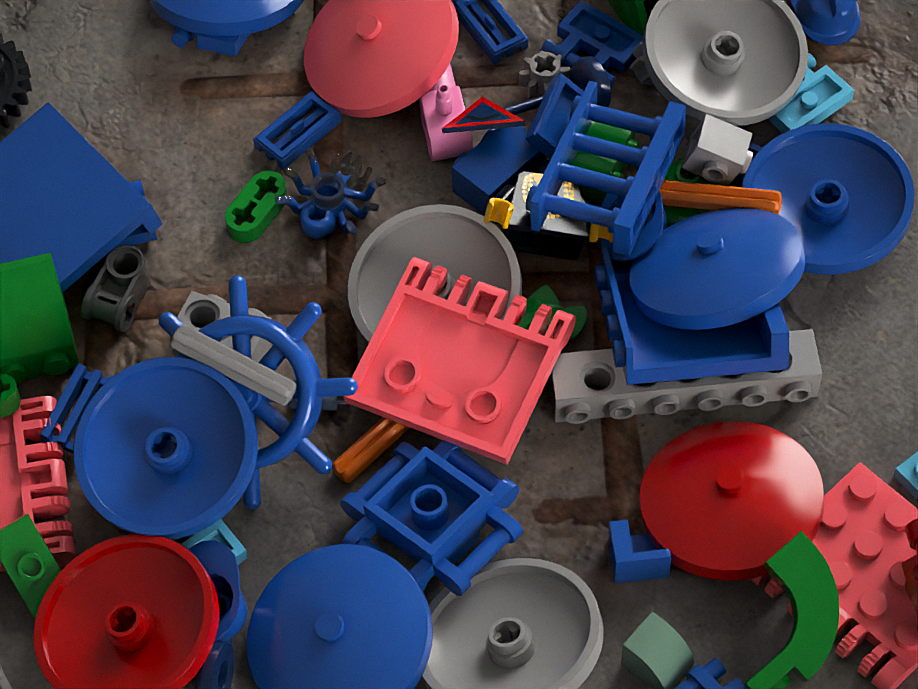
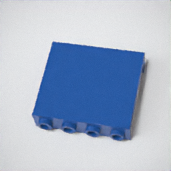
M49 102L0 142V264L51 253L61 290L64 292L139 226L151 235L163 224L152 205Z
M601 248L602 266L594 267L596 291L600 292L603 317L606 316L607 335L609 342H612L615 368L623 367L627 385L788 369L789 329L779 303L750 319L724 327L700 330L668 327L651 320L640 311L630 287V268L613 270L608 248Z

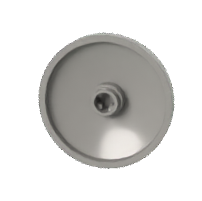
M659 0L651 11L643 35L642 50L644 63L653 84L669 102L672 101L686 105V114L698 120H702L708 114L734 126H744L758 123L774 116L789 104L803 81L808 64V46L805 33L796 15L783 0Z
M442 204L425 205L403 211L377 227L357 252L348 280L349 307L355 324L364 340L369 344L413 257L430 262L432 264L431 272L437 265L446 268V283L439 295L443 299H448L455 282L462 274L472 279V287L463 306H466L474 287L479 281L509 291V300L500 319L503 320L515 296H522V277L516 254L502 231L491 221L488 224L484 223V216L472 210Z
M514 558L488 563L470 580L471 587L462 596L455 595L445 587L429 604L433 623V639L430 657L422 675L428 689H578L592 672L601 653L604 636L603 621L591 589L574 572L553 562L532 558Z

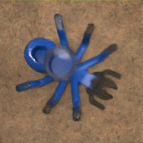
M310 148L306 149L305 154L310 162L314 178L311 182V188L306 187L298 173L292 169L286 168L284 173L293 180L301 195L311 196V199L298 204L291 196H275V203L287 204L293 213L300 214V229L309 238L321 240L333 234L336 227V219L344 234L357 233V228L353 222L347 221L344 216L345 208L356 217L364 219L369 211H378L380 206L376 203H365L362 209H360L345 197L368 201L372 198L378 187L386 184L385 178L370 182L364 192L351 190L356 184H365L373 171L371 167H368L364 175L360 177L362 174V159L360 155L350 163L352 152H349L341 160L339 166H337L340 155L335 154L330 164L331 173H321L313 150Z

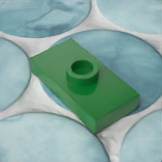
M27 513L0 529V561L35 618L44 594L55 577L61 572V569Z

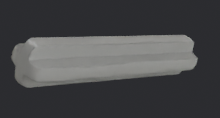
M181 325L172 337L171 346L174 350L193 360L213 367L229 379L281 406L287 405L295 393L296 383L293 380L187 325Z

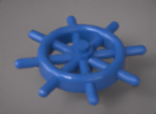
M235 275L229 280L228 284L231 317L214 321L201 328L199 332L218 342L232 336L233 350L251 359L250 335L260 337L272 343V347L258 363L275 371L282 361L287 358L296 377L294 381L296 389L292 399H298L296 411L290 423L270 404L273 401L229 379L247 401L255 423L257 416L280 437L269 446L258 450L251 481L243 494L244 505L248 509L254 510L261 504L259 468L283 461L296 452L318 473L328 474L331 471V460L308 438L318 421L322 397L353 395L357 391L358 384L355 379L350 377L321 379L316 360L302 340L303 336L321 316L322 309L318 303H308L288 327L269 318L249 316L246 281L242 276ZM164 312L158 319L161 328L171 337H173L175 331L181 325H184L170 312ZM180 352L177 356L181 358L191 359Z

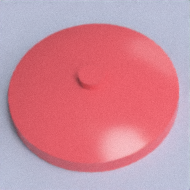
M329 0L316 16L305 42L304 68L311 87L326 103L337 109L341 114L351 117H380L411 105L437 83L452 60L459 34V22L455 6L451 0Z

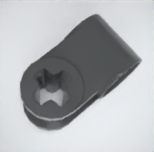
M123 245L118 246L108 254L97 278L84 296L81 307V316L84 320H101L114 325L116 331L122 333L130 328L136 311L150 287V277L145 259L138 248ZM131 270L134 271V272L131 273V274L122 275V274H123L124 272H126V271H131Z

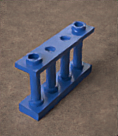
M589 81L583 95H577L572 103L570 121L538 186L532 185L528 192L525 207L526 210L531 212V230L539 232L548 212L607 227L608 232L613 233V252L630 256L685 135L686 105L670 101L663 117L657 116L655 119L597 105V82ZM592 121L648 135L650 136L651 143L649 147L643 146L641 149L586 134ZM581 151L635 165L637 173L635 177L629 176L626 180L573 166L572 163L577 152ZM563 181L622 196L623 204L621 208L614 207L612 211L559 197L557 194Z

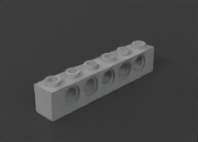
M813 329L789 331L788 369L777 370L779 373L765 371L734 374L736 377L731 378L713 376L692 378L690 382L671 380L647 383L649 384L647 386L627 385L623 367L615 368L613 349L611 348L560 353L549 376V385L555 423L567 421L572 424H580L590 419L607 417L627 419L633 415L647 413L670 415L678 410L700 408L704 411H712L722 406L739 404L759 406L769 401L779 400L802 402L810 397H818L822 369ZM601 386L605 389L596 391L590 389L589 387Z

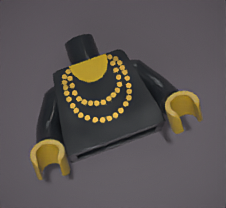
M549 160L535 162L532 165V172H520L515 184L505 185L493 198H490L483 218L484 223L488 224L491 221L494 224H501L502 233L510 242L513 250L518 252L577 260L587 235L589 236V242H597L598 239L604 238L613 243V233H609L607 227L548 212L539 232L531 230V212L526 210L525 207L527 195L532 185L538 186L550 162ZM563 181L557 196L589 204L587 199L580 195L579 185Z

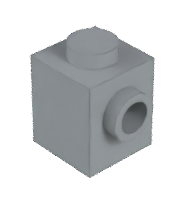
M706 114L690 136L682 169L704 177L709 182L729 186L737 174L744 175L750 166L753 152L749 151L748 148L752 133Z

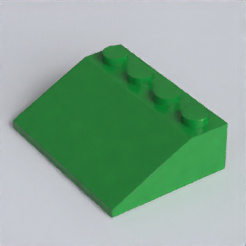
M51 253L1 263L0 374L11 376L16 381V384H19L25 379L47 374L59 375L69 369L76 368L80 363L74 335Z

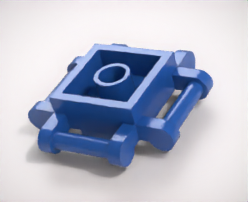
M444 440L433 451L426 446L419 451L407 442H402L392 451L393 457L356 493L349 492L340 501L344 512L353 520L359 521L345 535L342 544L367 546L387 554L370 541L378 533L417 562L411 570L405 566L403 567L417 581L422 591L425 590L428 581L435 575L442 580L452 593L462 596L471 587L470 580L507 543H514L523 534V529L517 520L502 510V508L509 507L515 501L519 493V486L508 478L500 479L461 451L462 447ZM486 524L494 528L458 566L454 565L479 540V531Z

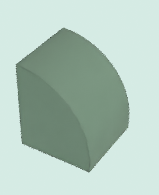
M652 611L623 644L621 665L654 689H674L694 665V657L689 646L678 632Z

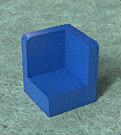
M628 520L609 522L608 548L614 583L669 577L671 566V553L669 549L657 550L647 534L630 536Z

